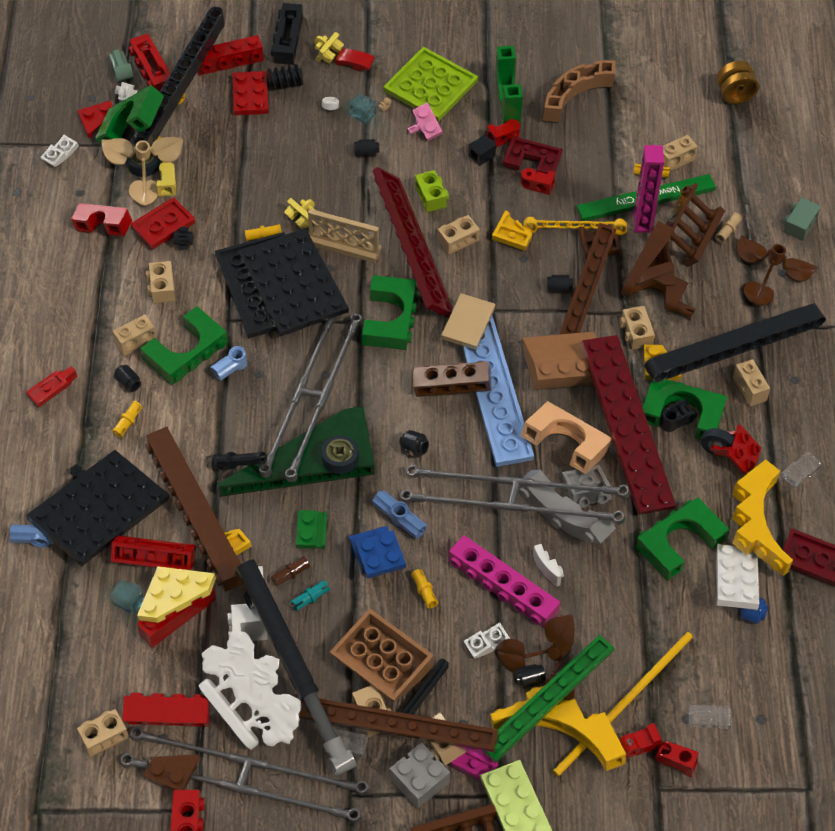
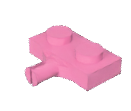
M428 102L412 110L417 124L408 128L411 135L420 130L425 135L427 141H430L443 134Z

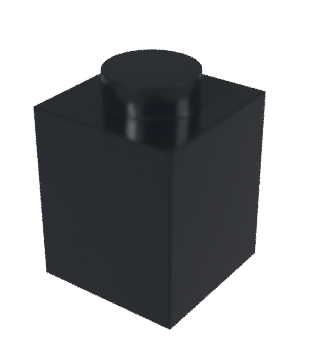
M483 135L469 144L468 156L477 165L481 166L496 157V143L486 135Z

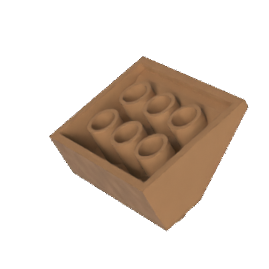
M584 332L522 338L533 390L593 385L594 383L581 347L582 340L597 338L595 333Z
M370 608L329 652L338 661L393 702L419 683L434 666L433 654Z

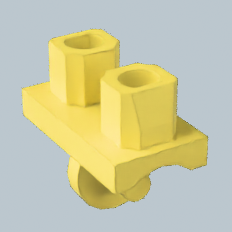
M337 32L328 41L327 36H317L314 39L315 49L319 50V55L315 59L317 62L324 60L330 64L336 55L330 50L332 49L339 53L343 48L344 44L338 40L339 34Z
M290 198L287 201L289 206L284 211L285 215L290 220H293L299 214L300 217L295 223L301 229L307 228L309 226L308 211L309 209L315 210V202L311 199L307 201L303 199L300 201L301 207Z

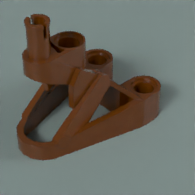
M658 221L626 280L621 294L629 298L632 293L652 287L663 293L664 309L671 313L676 311L691 319L696 309L680 302L688 283L674 276L675 266L672 263L669 249V240L675 229Z

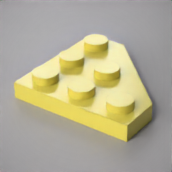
M157 567L138 612V619L159 623L166 619V615L174 611L179 612L192 605L191 602L197 598L202 597L203 599L210 595L215 583V573Z

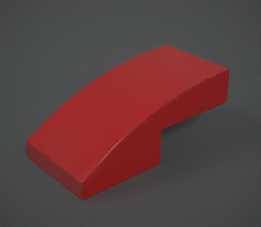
M341 49L335 61L337 65H352L354 70H369L375 58L373 55L362 51Z

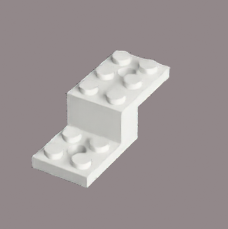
M258 566V568H259V570H260V572H261V574H262V576H263V578H264V575H263V566ZM247 604L231 605L232 613H228L229 638L231 633L245 632L252 641L268 640L267 631L255 608L250 610Z

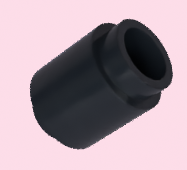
M360 139L354 142L355 156H376V153H380L379 142H376V139Z
M569 275L547 276V291H552V293H569V289H573V278H569Z
M121 365L116 368L114 378L126 391L135 392L141 386L140 377L128 365Z
M532 664L518 668L515 671L516 674H513L516 686H519L521 689L541 684L542 681L546 680L545 671L541 664Z

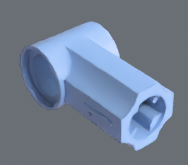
M241 346L232 347L226 357L210 367L214 376L221 381L234 371L244 369L247 366L245 349Z

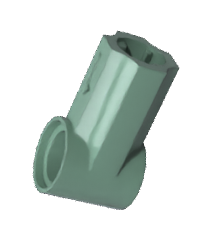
M119 49L113 50L110 54V60L113 65L116 82L134 78L131 65L127 62L124 51Z

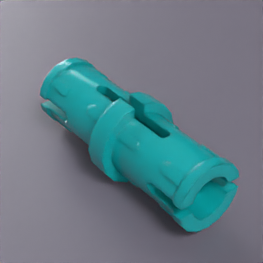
M322 580L314 587L305 589L303 594L290 601L291 606L295 605L292 608L298 612L309 603L316 602L317 598L330 591V587H326L328 583Z

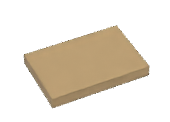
M461 293L444 328L441 339L477 350L496 304Z

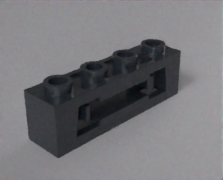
M283 3L282 9L278 11L279 22L276 21L275 29L277 34L273 36L274 46H271V56L274 57V63L294 65L303 20V4ZM286 22H288V26H292L289 37L290 47L289 41H285L287 30Z

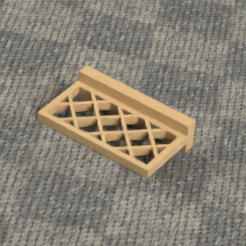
M309 209V235L317 248L376 263L381 251L379 227ZM326 224L330 229H326L323 225ZM341 229H344L347 234H344ZM366 231L373 232L374 234L370 236ZM360 233L364 238L361 239L357 234Z

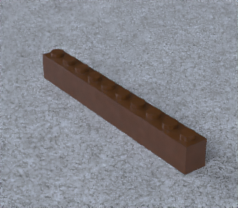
M168 427L146 435L148 443L145 444L147 452L149 455L153 454L154 458L152 460L156 469H161L160 476L163 482H168L169 486H167L171 497L175 496L177 499L175 500L176 507L179 512L183 511L184 515L182 517L186 526H191L190 533L194 541H199L198 548L201 555H206L208 558L206 563L210 571L214 570L217 585H222L225 592L242 585L239 577L234 575L236 567L241 563Z

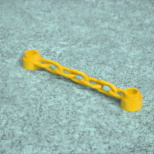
M527 217L523 222V227L527 228L531 233L536 232L538 228L579 229V226L585 227L584 224H590V227H585L584 229H597L598 226L596 224L599 223L613 224V228L617 229L616 235H623L627 232V223L623 219H617L615 222L545 221L536 220L534 217ZM560 223H567L566 226H560Z

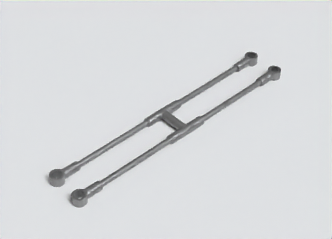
M353 314L351 316L348 336L323 391L308 389L305 387L309 374L325 337L330 331L332 324L338 320V316L326 320L322 335L306 372L301 377L294 393L290 409L271 453L268 454L266 463L259 467L262 477L267 478L272 474L271 466L275 459V453L294 409L303 395L319 398L297 457L294 458L291 467L285 471L288 482H295L298 479L297 471L301 463V457L319 414L327 402L334 385L333 381L351 338L355 335L357 327L362 325L360 314Z
M409 465L406 469L410 478H416L417 476H440L512 485L508 502H484L427 496L426 494L412 493L408 489L401 492V498L405 503L412 501H434L493 507V509L509 511H534L593 517L599 520L614 521L618 525L625 522V515L620 510L614 513H594L529 506V504L516 503L519 486H544L603 492V494L619 495L622 499H626L630 495L627 485L596 487L535 481L534 479L518 477H492L432 471V469L417 468L416 465ZM622 490H627L624 494L620 493ZM619 515L622 516L621 519H619V520L616 519L617 516H619Z
M133 727L130 731L131 738L135 742L146 740L154 743H165L227 758L229 761L243 764L237 783L226 780L220 781L195 774L191 777L193 780L217 785L220 788L256 797L263 796L332 813L334 816L348 819L352 824L358 823L360 820V811L356 808L350 810L338 807L331 808L261 791L259 788L245 784L251 766L265 770L268 768L338 785L340 788L356 791L359 796H364L368 793V784L365 781H358L356 783L343 779H332L270 764L268 761L235 753L229 754L158 737L157 734L145 732L140 727ZM140 732V735L134 736V733ZM125 753L121 757V763L124 768H131L133 766L146 770L149 765L148 761L133 758L130 753ZM126 759H131L129 763L124 762ZM364 786L365 790L360 791L358 788ZM351 814L358 815L356 818L350 817Z

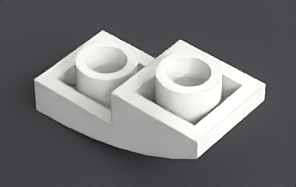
M63 135L55 146L51 144L40 158L56 167L64 162L79 145L76 141Z
M542 544L535 545L533 548V558L538 568L556 587L560 586L561 578L564 577L562 567L557 565L556 559H549L548 552L543 550Z
M498 623L484 633L479 631L466 639L464 643L475 659L495 651L501 641L510 637L501 623Z

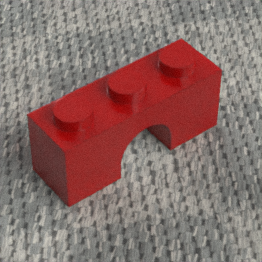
M79 203L71 221L76 231L93 233L95 227L103 223L108 235L125 237L132 223V218L127 208Z

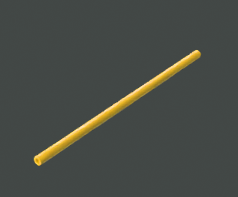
M686 632L606 715L610 723L693 638L691 633ZM580 742L552 771L553 774L559 777L587 747Z

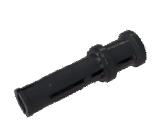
M263 451L236 454L234 452H228L227 454L215 453L212 457V465L215 470H222L223 468L235 469L237 466L265 464L267 457H261L266 455Z

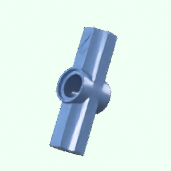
M379 491L372 500V504L387 515L393 525L402 527L415 539L420 538L426 531L427 524L409 511L408 506L404 502H398L386 491Z
M12 524L10 527L11 543H31L39 548L55 544L34 525Z

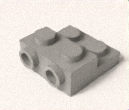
M595 465L587 474L577 469L562 472V479L565 484L596 487L610 486L600 465ZM568 489L569 499L580 505L581 508H586L589 504L597 502L604 504L608 500H612V494Z

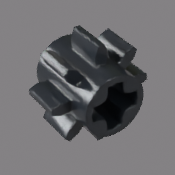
M180 227L179 231L174 232V245H179V249H188L189 245H193L194 234L189 231V227Z

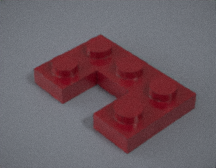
M513 136L504 157L503 166L520 170L524 158L540 162L537 168L538 172L548 174V171L556 172L563 149Z

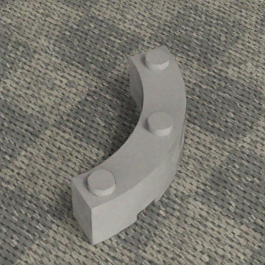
M541 469L530 470L523 477L534 479L535 481L551 482ZM519 486L518 492L520 496L527 499L534 507L583 511L580 505L567 496L562 498L554 491V487ZM540 512L556 529H561L573 537L588 543L601 544L616 529L609 520Z

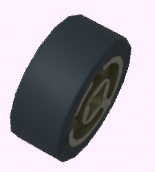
M151 152L150 157L145 160L146 177L156 173L160 165L158 155L153 156ZM135 154L132 158L127 157L128 170L133 175L142 177V160H139Z
M342 435L327 439L322 445L321 450L323 466L334 474H344L353 470L358 464L359 450L355 441Z

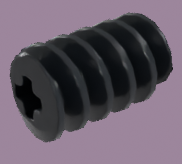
M294 64L292 69L291 65H288L286 70L284 66H281L280 72L277 67H274L273 72L268 68L267 81L269 89L271 85H273L274 89H277V84L283 88L284 83L290 87L291 82L297 86V81H300L301 85H303L301 67L299 68L297 64Z

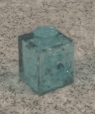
M359 93L349 103L350 116L367 124L376 115V102Z
M122 579L110 594L112 605L131 614L140 609L144 600L143 592L139 585L136 583L130 584Z

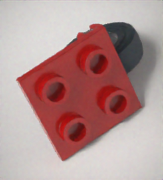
M737 425L736 431H725L717 428L708 429L704 432L701 439V445L707 452L719 457H728L744 475L755 468L762 449L741 425Z

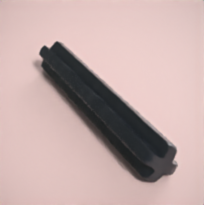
M443 658L439 659L400 713L414 715L449 668L448 661Z

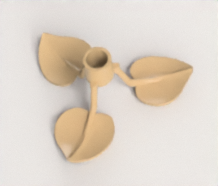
M160 138L155 140L152 146L147 141H139L134 148L126 139L102 140L103 153L112 164L123 165L126 163L127 157L132 158L135 153L136 157L142 160L143 181H134L129 187V195L141 206L152 204L158 197L157 183L154 180L146 181L145 160L150 157V152L153 156L158 155V159L162 162L170 163L177 160L181 154L183 138Z

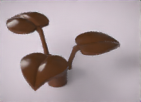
M743 235L738 240L737 253L743 261L753 264L757 260L762 262L768 257L771 264L762 285L753 281L748 282L744 287V295L755 305H767L774 298V291L769 287H765L773 266L782 263L783 269L787 270L786 275L798 282L808 280L818 269L817 266L799 259H786V248L781 244L773 245L772 249L766 252L764 246L745 238Z
M572 614L554 617L546 622L544 628L545 636L553 645L545 650L524 654L525 647L521 641L514 638L501 641L496 647V653L502 665L507 670L515 672L516 669L525 666L524 658L548 653L550 659L558 661L551 673L553 678L560 665L564 663L563 658L571 653V647L574 643L575 627ZM547 678V679L544 681V686H545L552 678ZM575 689L572 690L562 701H570L574 699Z

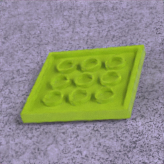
M422 47L383 86V92L414 109L428 102L437 122H439L478 82V76L433 51Z

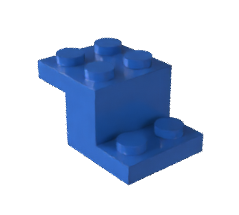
M388 526L349 536L360 571L366 574L367 579L406 568V562L394 530L389 531Z

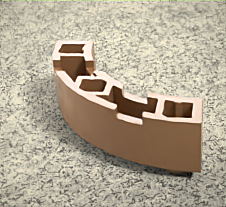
M595 61V64L586 66L581 64L560 76L547 94L542 121L560 122L561 113L566 104L581 92L598 87H613L616 61Z

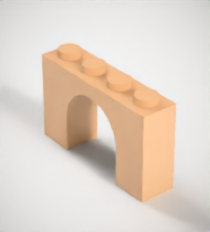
M549 401L525 421L521 433L522 438L536 446L550 434L559 433L572 437L579 443V446L574 450L569 465L584 474H587L608 453L612 442L610 436Z

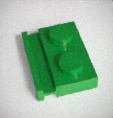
M298 510L296 548L325 549L327 511Z

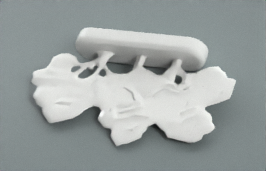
M245 632L231 633L227 641V649L214 645L206 649L202 653L204 658L202 670L205 673L214 674L219 677V685L216 687L211 680L205 679L199 684V688L245 746L252 750L259 743L251 727L263 729L262 738L267 746H275L279 742L290 744L294 737L293 731L299 726L300 719L298 714L301 709V701L289 694L276 695L273 693L272 688L278 683L276 670L279 668L280 659L268 655L260 659H254L255 645ZM228 674L229 677L224 681V675ZM231 687L236 701L230 704L220 692L222 689ZM241 703H247L252 709V718L248 721H244L235 710ZM256 710L259 712L257 716L254 715ZM268 717L269 722L261 724V721L256 722V719ZM270 726V729L266 730L264 727Z

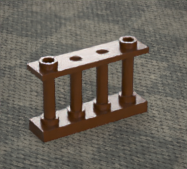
M697 183L690 186L687 185L681 190V196L666 222L667 225L674 229L678 226L692 239L690 247L675 232H673L670 238L685 252L686 256L682 263L687 267L699 262L725 213L721 206L714 210L708 208L694 194L698 187ZM690 200L705 214L704 222L687 206ZM683 213L699 227L698 234L680 219Z
M490 804L411 827V831H472L471 828L479 824L484 825L485 831H495L492 822L496 820L497 811L495 805Z

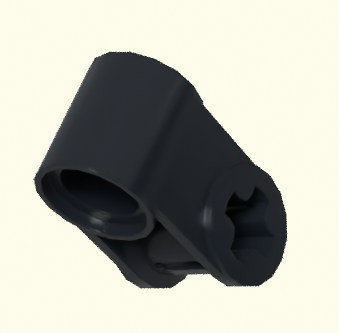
M686 399L680 400L678 403L664 409L660 427L666 432H672L693 422L697 418L698 413L690 408Z

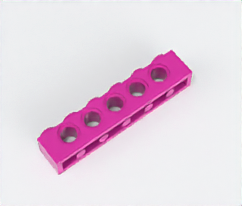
M644 145L633 213L634 233H652L664 167L663 145Z
M465 535L449 550V562L454 568L464 571L470 579H475L481 583L487 591L494 592L501 601L511 604L517 612L528 616L534 624L545 628L546 622L554 618L559 612V600ZM483 570H489L490 572L485 573ZM500 581H505L506 584H501V583H499V582H500ZM520 592L523 595H516L515 593ZM531 604H538L539 606L534 607Z

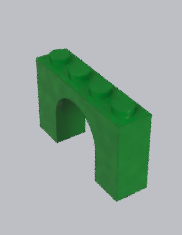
M514 46L497 47L495 78L503 124L510 119L518 120L521 124L523 95L521 84H515L516 55Z
M150 85L109 108L95 139L102 144V140L121 138L128 124L139 133L149 128L164 96Z
M372 276L370 301L395 304L403 313L397 319L387 322L365 319L362 345L407 350V344L412 341L410 328H414L415 317H412V314L416 313L417 302L414 301L415 298H419L416 280Z
M198 306L183 316L185 328L199 340L198 345L193 350L186 353H175L168 350L156 338H153L140 348L142 359L171 386L181 381L186 374L194 371L199 364L210 359L215 352L223 349L228 343L227 331Z
M667 379L660 382L651 381L643 405L648 425L658 427L663 410L671 403L686 399L688 404L694 406L700 415L695 438L701 440L706 430L718 429L727 396Z
M699 497L694 500H688L681 509L672 511L666 519L657 521L650 530H644L637 537L636 548L666 581L681 572L684 565V560L667 541V536L671 532L678 529L693 531L712 550L717 547V544L723 543L728 538L730 529Z

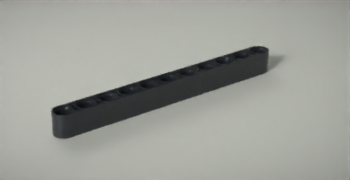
M212 7L208 10L160 90L164 97L151 126L140 133L136 130L131 139L133 148L139 141H147L152 146L153 142L158 139L225 26L222 8Z
M815 303L653 357L644 364V368L654 382H660L817 328L826 321V317Z

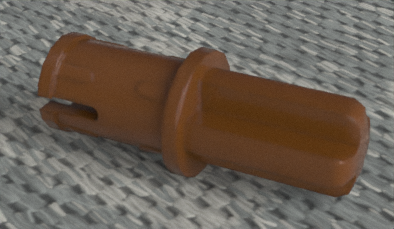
M303 556L291 565H285L286 568L272 575L271 580L276 586H279L290 578H296L297 574L310 568V564Z

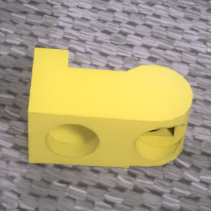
M163 162L159 165L161 180L157 181L158 196L176 195L175 167L171 162Z

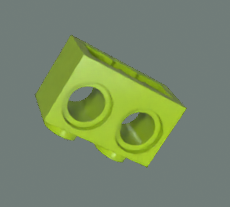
M435 170L415 175V188L426 212L446 208L449 194L447 189L443 188L441 176H438Z

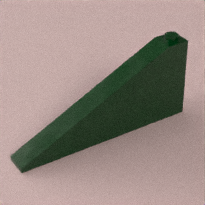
M351 407L344 409L314 427L301 457V463L297 471L298 479L295 482H288L286 480L285 471L291 467L294 458L297 457L307 431L277 449L271 466L272 474L269 477L264 478L260 475L259 467L262 464L248 465L218 483L220 497L375 475L364 408ZM337 435L353 439L359 450L358 464L353 470L344 474H334L328 471L323 466L321 458L322 445L327 439Z

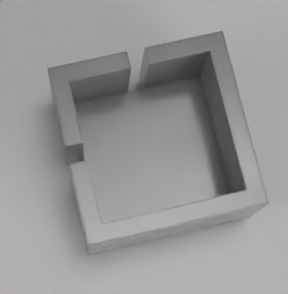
M422 742L407 754V759L403 757L389 768V779L417 809L450 783V771L438 759L434 761V754Z

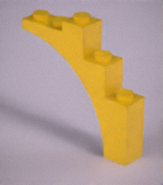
M765 459L736 482L732 495L741 503L736 506L732 519L742 527L736 531L732 544L746 555L754 552L760 559L784 576L788 573L793 560L780 548L772 537L764 515V498L767 492L776 484L781 471Z
M544 686L540 688L535 687L526 692V701L516 702L511 707L501 708L490 714L492 728L499 729ZM575 699L560 702L535 725L558 730L575 738L598 758L605 771L626 764V753L605 712L592 714L585 719Z

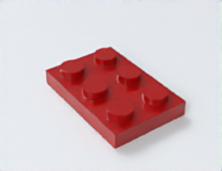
M267 72L232 73L234 116L269 114Z
M173 197L132 222L130 226L153 250L174 237V232L179 231L180 227H190L196 221Z

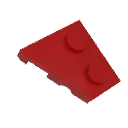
M111 101L77 110L88 138L93 136L95 130L100 129L109 108L113 107Z

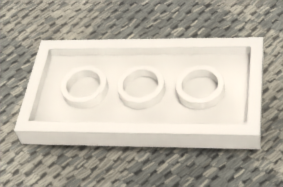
M717 544V605L758 610V556L754 552L746 555L737 549L736 546Z

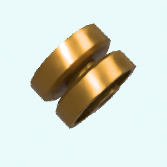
M733 61L726 64L717 73L716 80L724 101L729 104L747 102L759 91L757 78L751 64L747 61Z

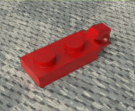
M70 366L63 372H53L26 391L27 397L39 408L72 384V381L77 378L76 370Z

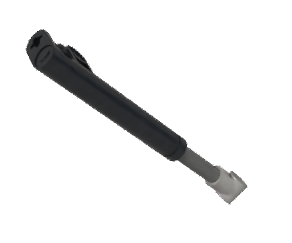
M255 559L240 564L236 567L234 575L239 577L244 587L243 596L250 610L256 609L294 689L297 690L299 699H304L325 742L323 746L330 757L329 764L332 771L338 776L355 768V759L350 750H346L341 737H337L316 694L319 690Z

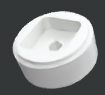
M325 97L322 99V107L327 110H336L339 108V100L335 97Z

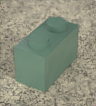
M801 197L798 204L794 203L791 215L787 214L784 219V233L803 241L817 220L821 206Z

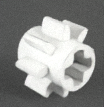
M122 82L121 86L116 85L115 94H119L118 99L125 100L136 94L137 90H133L134 85Z

